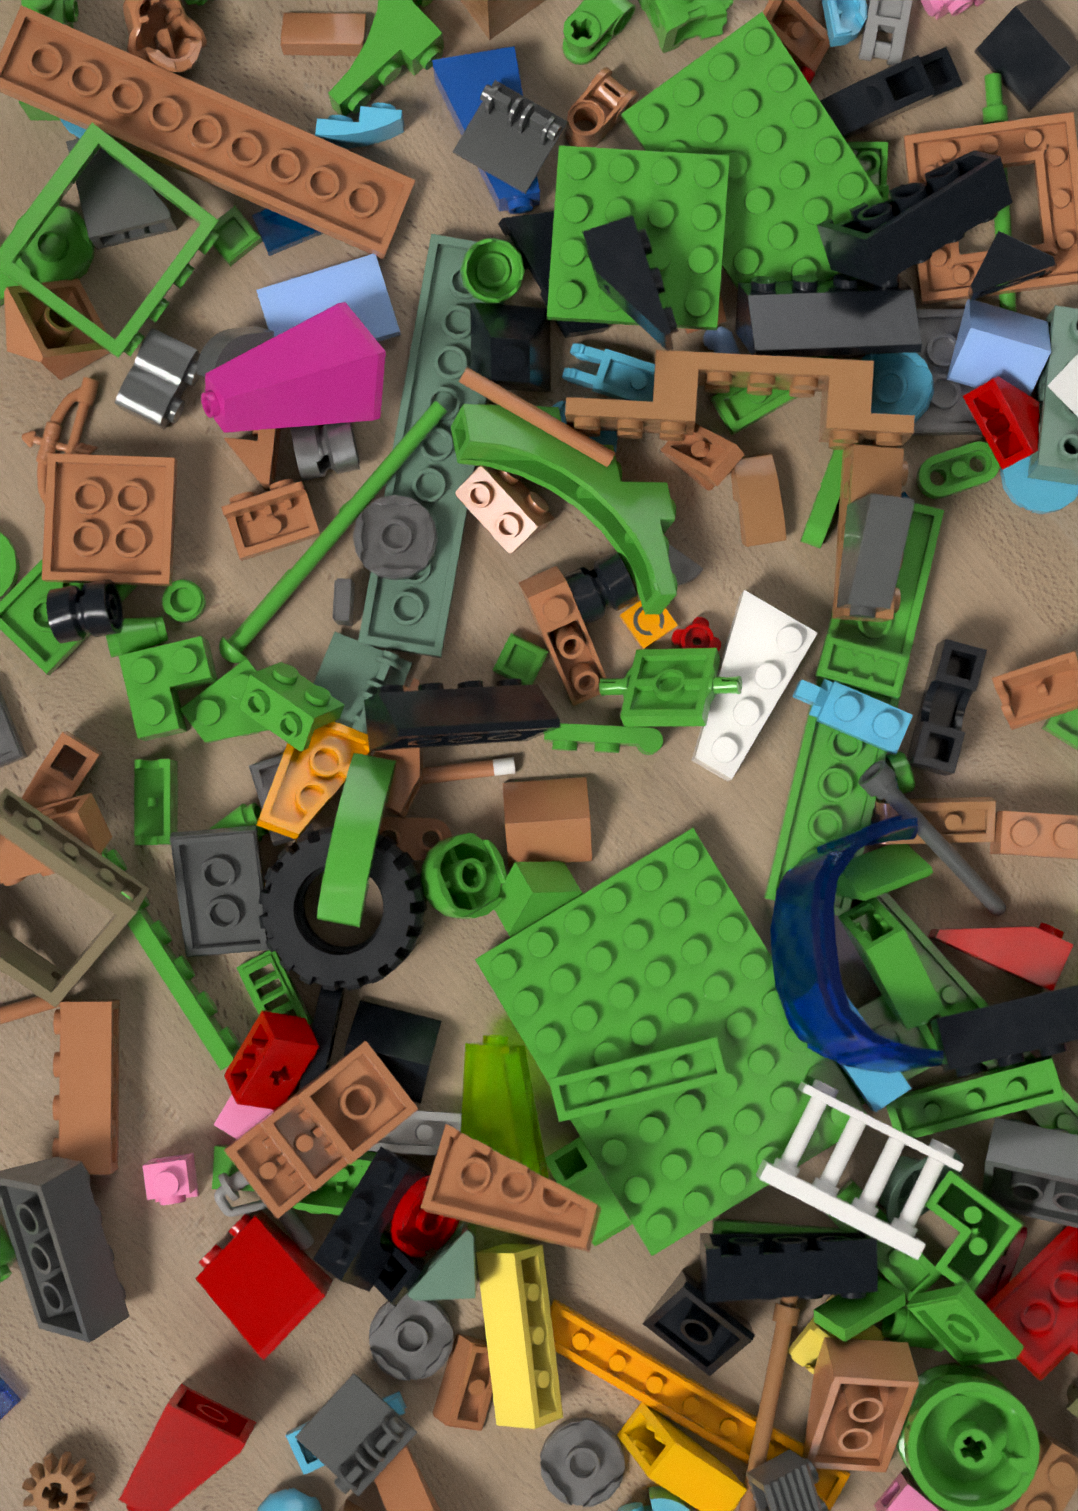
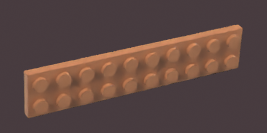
M22 5L0 52L1 93L86 130L91 123H94L122 146L384 259L416 180Z

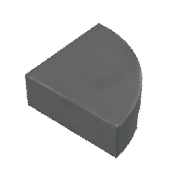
M669 544L668 558L671 571L677 578L678 586L691 582L704 568Z

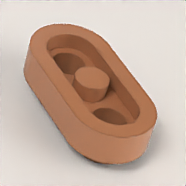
M401 817L382 818L379 831L380 835L386 830L394 831L397 836L396 842H398L396 845L404 853L408 852L413 860H424L431 849L423 843V836L426 832H436L439 836V841L452 837L448 826L434 818L403 819Z

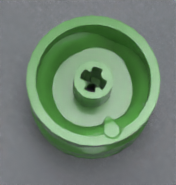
M948 1363L924 1371L918 1376L919 1384L896 1444L903 1462L923 1493L935 1504L947 1511H1001L1016 1502L1028 1489L1039 1463L1040 1446L1033 1419L1009 1389L997 1377L983 1368L974 1365L962 1367L959 1363Z

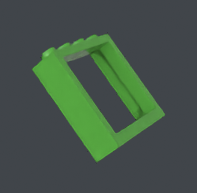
M91 123L1 245L0 271L117 359L120 358L123 352L131 357L145 338L139 332L148 318L156 323L170 304L164 298L173 284L181 289L195 270L189 264L198 250L206 255L220 236V234L214 231L219 220L94 123ZM100 148L200 224L116 339L15 265Z

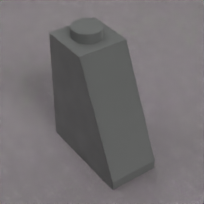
M76 137L74 140L66 141L69 153L80 138ZM101 148L75 181L88 236L97 250L177 230L176 222L170 211L153 189Z
M869 494L847 505L837 607L850 609V616L876 618V612L891 609L914 508V499Z

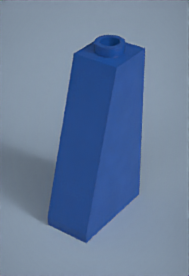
M515 46L432 60L435 83L461 136L482 103L480 96L487 84L492 86L496 80L523 96ZM478 168L499 212L508 210L510 214H523L531 211L533 206L540 205V189L537 176L527 193L524 194Z

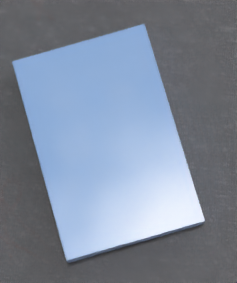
M375 254L256 290L268 329L274 331V337L342 302L347 303L378 342L401 335Z

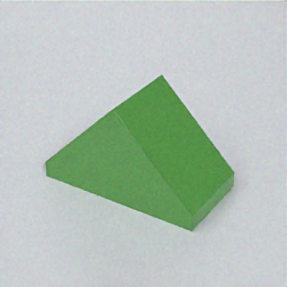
M515 862L506 877V884L501 886L498 897H502L494 910L511 938L583 893L563 862Z

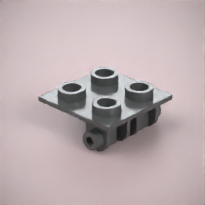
M495 80L492 86L487 84L480 96L482 103L454 148L453 153L526 194L568 121Z
M353 1373L295 1438L338 1477L334 1483L341 1492L347 1494L352 1490L359 1497L416 1435L417 1431Z

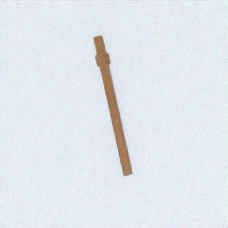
M798 1297L781 1298L780 1303H775L772 1320L776 1322L747 1472L760 1466L767 1460L792 1328L798 1325L801 1308L797 1307ZM747 1476L744 1482L747 1491L741 1498L739 1511H757Z

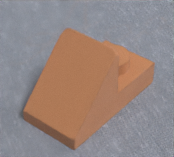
M769 0L763 14L799 69L805 66L816 72L830 46L827 30L796 0Z
M696 423L693 435H685L684 441H668L661 449V452L708 491L712 490L714 486L718 487L745 455L737 444Z
M281 428L252 430V436L258 437L257 441L224 438L229 447L266 491H270L269 486L275 483Z

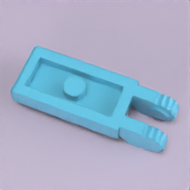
M578 343L572 344L571 355L579 360L600 364L597 376L576 368H564L562 379L585 388H592L593 392L614 399L653 402L655 364L606 348L605 351Z

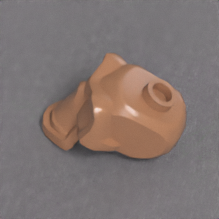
M181 0L124 1L123 12L129 35L128 53L171 72H184L196 64L201 48L207 45V40L198 24L186 15Z

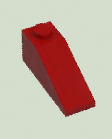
M1043 922L1040 923L1038 928L1032 926L931 929L928 936L1049 991L1054 990L1073 948V944L1062 939L1065 932Z

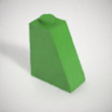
M876 897L866 900L838 916L840 923L889 1008L907 1031L928 1023L933 1016L945 1010L905 929Z

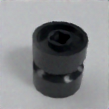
M617 552L595 561L594 569L590 571L585 567H581L564 575L585 626L605 617L607 608L611 607L618 611L638 602L635 587Z
M110 579L85 583L82 591L74 585L52 589L47 594V617L52 634L59 643L84 640L89 632L96 638L118 634L123 629L124 617L121 598L117 587Z

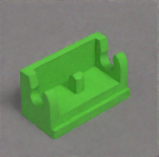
M172 759L135 760L134 845H171V833L178 832V761Z

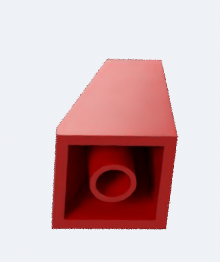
M259 1210L253 1218L248 1214H244L228 1231L234 1238L223 1249L215 1244L198 1262L204 1269L195 1279L254 1351L265 1360L326 1296L333 1279L303 1250H300L297 1244L262 1210Z
M180 1384L166 1404L119 1501L127 1504L126 1508L128 1511H170L242 1452L256 1422Z

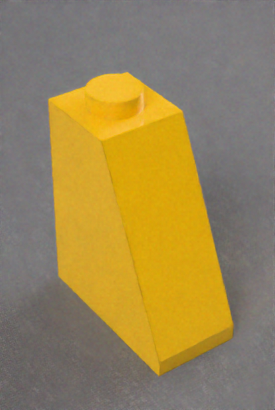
M642 1402L617 1434L648 1478L699 1511H733L747 1491L746 1487L728 1466L656 1410Z

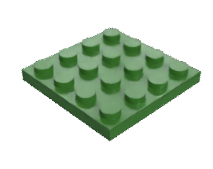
M559 145L547 320L640 326L598 287L582 232L633 215L637 230L645 228L647 231L652 254L646 255L650 269L658 267L665 293L659 294V298L663 308L671 306L677 328L717 330L730 156Z

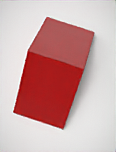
M999 376L963 395L967 406L1002 470L1038 451L1039 401Z

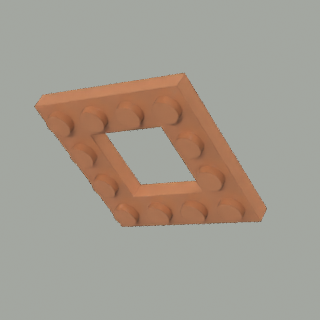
M1074 112L904 136L908 184L915 182L925 183V173L974 150L1001 156L1003 168L1034 164L1042 244L1030 246L1053 256L1056 266L1050 274L987 296L1078 284V148ZM957 241L944 245L933 252L929 260L917 264L921 305L969 299V288L988 251L960 255Z

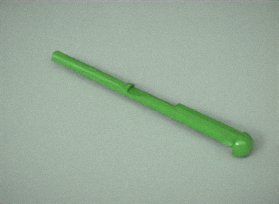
M434 401L354 496L339 509L337 516L291 569H288L229 640L225 637L221 638L219 651L226 661L240 663L248 658L243 650L448 412L438 402Z

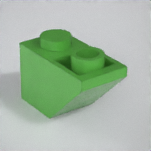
M581 1137L544 1158L558 1184L590 1200L601 1208L592 1242L595 1247L632 1225Z

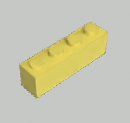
M502 1244L476 1252L496 1425L536 1429L563 1418L543 1245Z

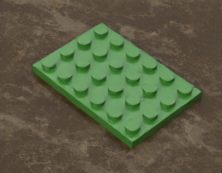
M763 12L756 15L621 114V117L644 151L730 156L722 268L736 289H738V283H749L752 278L758 276L772 277L777 282L792 281V278L797 275H810L817 277L818 280H829L839 272L833 271L830 268L817 225L830 218L834 221L835 225L852 217L849 209L864 202L868 206L885 202Z

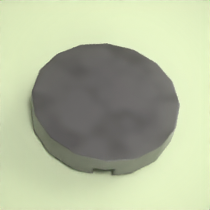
M399 495L381 497L370 503L371 505L366 507L357 518L353 532L355 552L365 568L380 578L394 581L412 578L423 571L434 557L438 541L435 522L426 508L412 498Z
M407 1293L397 1306L387 1301L378 1309L370 1325L369 1344L373 1360L386 1374L398 1380L410 1381V1379L417 1380L432 1376L445 1365L452 1351L454 1330L449 1314L438 1301H413Z
M590 1418L570 1419L556 1426L545 1439L540 1454L541 1476L548 1491L559 1501L568 1505L596 1506L613 1495L619 1488L625 1469L624 1450L617 1435L604 1423Z

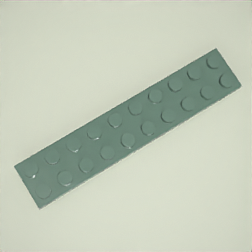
M431 234L393 449L434 401L438 402L448 412L386 483L384 497L392 495L409 497L426 508L436 526L438 541L435 555L427 567L412 578L394 581L380 578L370 572L358 639L359 644L442 658L468 508L459 500L455 492L470 477L476 465L457 463L451 425L463 404L487 405L486 397L459 382L466 368L471 369L470 303H484L474 298L463 286L460 272L465 253L476 241ZM503 301V302H501V303H492V304H504L505 301Z

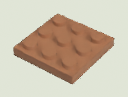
M48 453L42 580L45 582L90 583L110 579L114 584L172 586L178 462L176 458Z

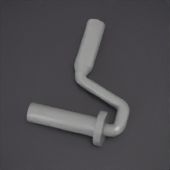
M239 1170L231 1176H228L225 1172L218 1176L221 1186L216 1190L214 1199L226 1216L235 1217L267 1209L262 1200L232 1207L225 1198V1195H228L232 1201L240 1198L238 1191L249 1183ZM293 1208L279 1218L300 1250H305L314 1243L313 1237Z

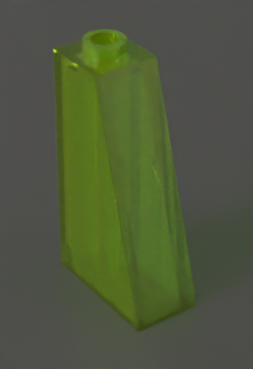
M483 1035V1042L465 1043L460 1132L549 1179L525 1045L508 1044V1036Z

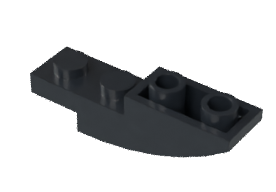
M944 47L922 57L917 55L860 80L820 100L844 139H848L881 125L891 117L954 92L963 83L947 47Z

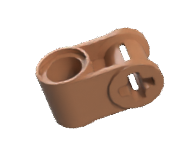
M608 67L603 68L568 111V123L565 132L567 142L571 146L595 148L615 124L623 119L621 114L636 103L639 93L634 89L629 91L612 77V70ZM580 120H588L595 128L590 131H581L575 126V123Z

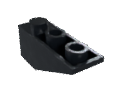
M633 215L582 231L598 287L665 350H672L671 334L678 332L671 306L663 308L659 298V294L665 293L658 267L650 269L646 255L652 254L646 229L637 230Z

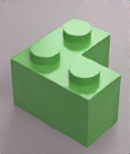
M202 636L119 655L137 738L147 742L187 732L184 716L180 711L182 707L178 691L211 684L218 680L209 641Z
M950 1170L925 1204L928 1209L960 1232L937 1263L935 1269L956 1285L967 1284L974 1293L1025 1225L1023 1221L955 1170Z

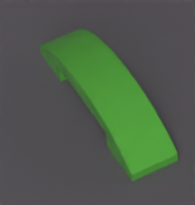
M357 753L353 754L327 855L317 911V919L356 927L361 925L369 889L368 880L385 803H388L396 766V761Z

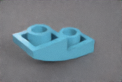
M373 103L371 107L360 106L359 122H353L351 118L343 115H331L328 119L317 118L315 135L344 149L373 145L404 132L402 110H396L393 105L387 103Z

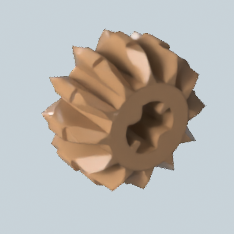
M65 1451L60 1460L53 1453H48L43 1459V1464L35 1462L31 1466L29 1471L32 1477L26 1478L22 1483V1489L31 1493L23 1500V1506H36V1511H90L87 1502L94 1501L97 1496V1491L89 1487L96 1479L95 1473H82V1469L87 1463L86 1459L82 1458L75 1465L71 1464L72 1456L70 1451ZM55 1483L61 1484V1491L66 1493L64 1497L58 1495V1488L54 1486Z

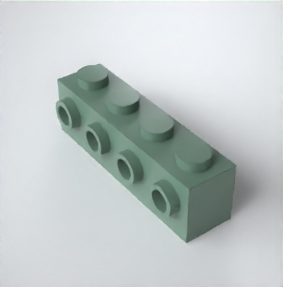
M1055 305L1045 319L1049 326L1051 353L1038 378L1036 400L1039 401L1038 451L1030 455L1028 478L1078 485V417L1048 387L1051 381L1078 354V309Z

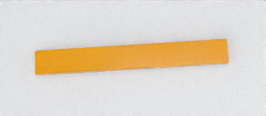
M555 1298L553 1299L550 1311L555 1352L748 1464L757 1416ZM773 1426L766 1462L789 1449L803 1458L804 1444ZM815 1468L819 1476V1482L814 1484L817 1495L824 1501L830 1511L851 1474L849 1470Z

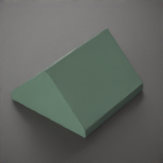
M465 1221L424 1265L422 1273L407 1293L413 1301L476 1298L478 1285L476 1224Z

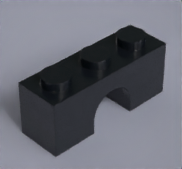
M945 639L936 645L907 754L911 767L943 776L955 774L965 732L962 731L965 710L972 693L977 691L987 650Z
M380 1147L313 1260L340 1281L370 1292L392 1256L390 1252L380 1245L384 1228L393 1218L401 1198L408 1189L422 1177L430 1174L410 1160Z

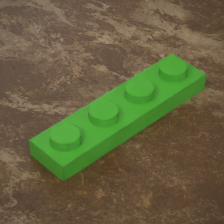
M715 1036L549 1078V1083L559 1122L728 1080L718 1039Z
M1049 1055L907 1092L886 1105L894 1129L912 1138H918L1065 1099L1053 1057Z

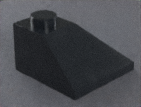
M480 302L470 303L471 369L506 390L551 392L550 320H547V308Z

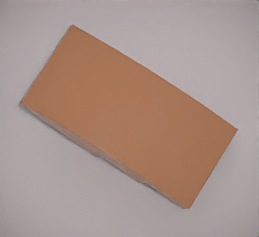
M364 1041L255 1124L223 1151L274 1217L279 1219L310 1192H315L346 1165L356 1161L416 1112L418 1108L367 1041Z

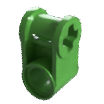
M583 0L564 23L562 46L564 56L570 62L577 65H584L593 61L610 40L625 28L635 12V5L629 0Z

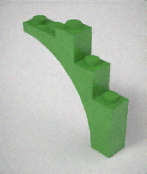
M378 0L377 12L367 41L351 68L328 93L331 106L338 115L347 116L351 112L354 114L360 112V106H366L369 103L371 93L381 84L387 86L398 77L402 70V65L415 76L423 68L425 70L432 68V60L441 59L443 55L442 50L444 49L443 33L418 8L420 5L422 7L429 5L433 0Z
M462 405L451 425L457 463L486 466L522 476L551 490L576 507L602 531L621 556L636 585L644 613L661 614L677 595L678 587L677 578L671 571L668 558L669 541L664 535L676 518V504L670 497L667 482L621 481L622 467L616 461L615 455L609 466L606 467L500 405ZM536 406L561 421L559 407ZM604 445L614 451L613 445Z

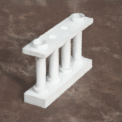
M817 1079L814 1080L812 1086L801 1082L798 1090L811 1096L781 1159L776 1157L774 1164L763 1159L756 1172V1176L760 1180L918 1260L925 1243L915 1237L918 1231L915 1225L944 1165L961 1172L964 1164L953 1159L956 1150L933 1138L929 1146L860 1112L835 1099L838 1090ZM829 1105L849 1115L850 1118L820 1179L816 1177L813 1184L797 1177L800 1171L797 1165L826 1106ZM867 1124L888 1135L889 1138L860 1198L855 1197L852 1204L836 1197L839 1191L836 1185ZM906 1144L929 1157L899 1219L894 1217L892 1223L889 1224L875 1217L879 1210L875 1206Z

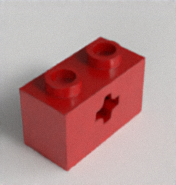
M261 1011L224 1074L236 1104L275 1110L294 1092L299 1079L308 1064L314 1059L319 1048V1044L306 1018Z

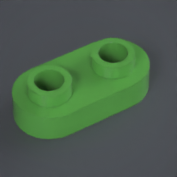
M981 441L972 442L925 460L917 471L916 482L919 490L925 496L932 499H943L988 483L996 476L1000 465L988 443ZM971 459L981 461L983 465L981 472H975L970 468L969 462ZM932 472H938L943 476L944 482L942 485H935L931 482L930 474Z

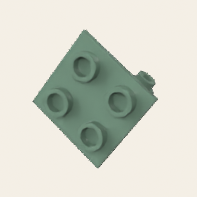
M334 632L313 684L327 689L331 696L345 705L340 719L335 722L367 734L364 700L378 693V687L404 685L412 662L399 658L400 656L392 652L359 644L355 639Z

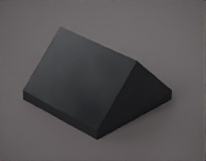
M1027 0L1016 5L974 51L993 73L1001 74L1002 83L1028 112L1034 109L1078 70V40L1041 0Z
M360 1000L346 1042L344 1056L364 1041H367L411 1100L421 1103L442 1020Z
M683 1270L642 1323L709 1377L752 1342L755 1336L750 1323L724 1302L706 1303L701 1284Z

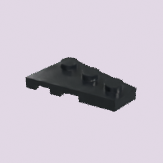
M554 211L502 218L498 223L505 237L510 236L522 256L525 270H530L541 289L540 296L546 306H548ZM555 320L565 338L602 333L609 327L606 323Z

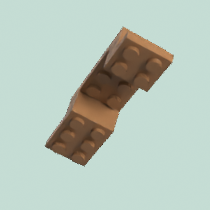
M656 350L653 402L566 397L565 409L567 425L588 437L600 436V430L617 431V437L624 439H641L643 433H658L660 440L684 441L685 435H693L697 385L705 386L704 391L709 393H729L730 387L747 388V394L759 396L771 395L772 389L789 390V396L798 398H810L815 396V392H822L819 442L829 443L828 448L833 450H845L854 445V443L890 448L903 447L914 433L915 415L871 413L874 361Z

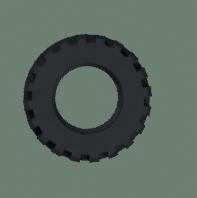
M332 826L299 837L293 844L285 847L277 856L278 860L274 866L269 867L264 877L267 881L265 889L260 891L258 904L263 905V915L259 916L261 929L266 928L269 940L265 942L270 952L276 951L282 959L279 964L287 972L294 970L300 975L299 980L309 985L314 982L321 984L322 989L336 991L338 988H347L349 991L360 989L364 985L374 984L384 979L410 955L424 928L425 922L423 920L424 912L427 910V899L423 894L420 873H417L412 864L414 860L408 852L404 853L396 845L398 842L388 835L384 837L379 834L369 876L378 886L383 900V915L377 930L369 939L354 946H336L321 939L313 931L307 920L304 901L312 881L325 871L334 828Z

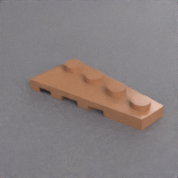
M448 1124L445 1125L421 1208L429 1213L590 1252L601 1208L597 1204L535 1173L519 1162L507 1158L489 1146L466 1136Z

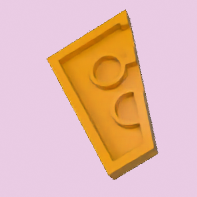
M333 721L314 730L310 745L304 751H299L287 743L259 816L257 826L295 840L298 839L345 783L353 754L369 755L371 751H369L368 734Z

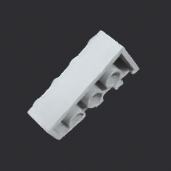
M746 590L739 597L717 677L741 676L742 692L741 694H717L711 702L706 726H701L692 757L693 762L727 782L734 777L818 634Z

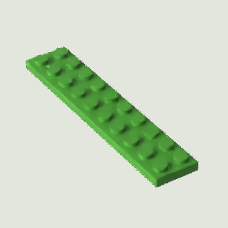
M914 503L903 552V562L895 587L900 589L901 600L898 612L894 613V619L885 622L832 619L831 614L827 634L910 656L944 510ZM816 677L815 685L821 687L824 679ZM845 685L898 708L900 696L896 699ZM810 705L764 898L840 916L850 910L853 898L840 895L834 869L839 863L863 855L876 801V796H869L858 784V781L871 765L881 760L885 761L887 752L817 722V718L809 715L812 708Z

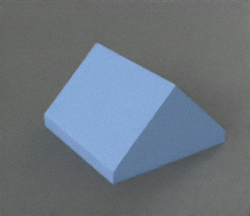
M968 299L946 380L977 388L999 376L1030 396L1051 353L1048 322Z

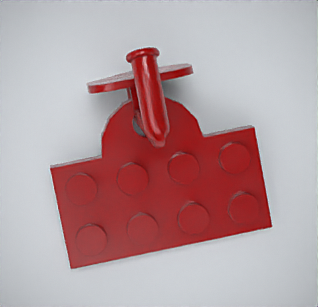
M1067 1226L986 1304L991 1312L1024 1346L1016 1359L1040 1381L1070 1352L1078 1355V1228Z

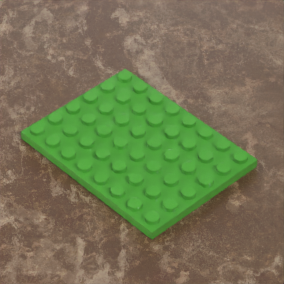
M694 828L475 959L548 1083L549 1078L717 1037L728 1080L570 1119L651 1256L769 1185L756 1176V1172L763 1159L771 1164H774L776 1157L781 1159L811 1098L810 1095L798 1090L801 1082L812 1086L814 1080L817 1079L838 1090L835 1099L868 1115ZM827 1105L797 1167L838 1143L850 1116Z

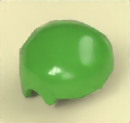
M487 238L476 242L467 250L460 272L463 286L474 298L484 303H501L518 292L522 285L525 268L521 254L510 242L497 238Z

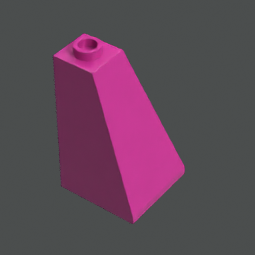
M338 303L205 373V392L201 395L202 406L206 415L209 418L213 417L224 433L377 420L381 418L386 351L347 303Z

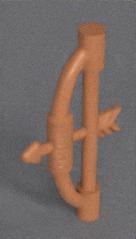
M83 377L81 387L69 393L61 401L50 421L46 422L43 437L36 436V431H30L22 435V440L28 447H32L34 444L40 445L36 458L38 463L37 484L39 495L44 505L48 453H56V450L64 451L65 454L91 455V453L98 449L96 446L79 443L89 406L93 407L99 382L94 379ZM77 401L79 406L68 444L60 443L58 441L63 428L61 423L73 403Z

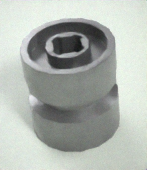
M351 422L325 424L321 428L317 425L291 427L295 456L303 481L324 477L328 469H333L337 474L360 469Z

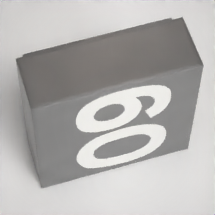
M337 578L334 582L332 618L337 625H353L355 584L352 579Z

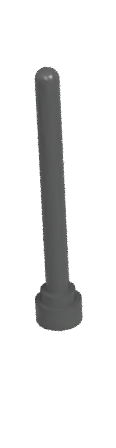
M883 760L871 765L861 775L858 784L869 796H876L879 800L885 799L993 915L1000 916L1006 911L1004 901L897 788L896 773Z

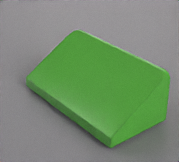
M889 844L839 863L834 869L840 895L863 901L926 878L933 873L932 867L908 844Z

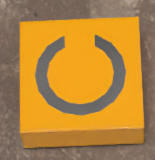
M641 600L619 615L641 649H646L678 626L666 608L661 614H645Z

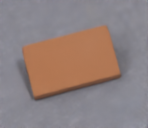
M283 14L281 31L283 55L358 56L366 42V14Z
M456 1334L433 1409V1416L446 1426L482 1431L493 1395L487 1341L463 1334Z

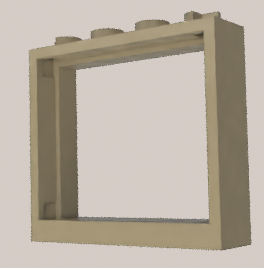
M5 787L0 793V834L114 913L112 918L66 972H63L0 928V971L9 975L31 990L36 996L44 999L56 1008L137 913L149 888ZM4 808V809L7 810L9 813H11L12 816H10L9 814H7L6 812H4V811L1 810V809ZM121 892H123V893H125L126 895H128V896L130 897V899H128V898L125 897L123 894H121Z

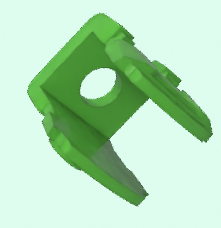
M638 0L641 9L645 11L654 29L663 53L678 48L683 44L684 40L695 37L705 40L723 35L722 27L727 23V11L733 5V0Z

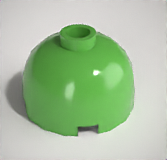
M464 833L445 838L429 850L423 861L420 873L423 894L429 904L444 916L457 919H473L491 913L502 899L498 895L501 884H506L507 877L503 857L492 842L480 839L478 836H475L477 834Z

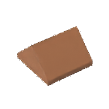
M586 777L503 783L508 867H513L515 862L560 861L571 863L592 861L591 822Z

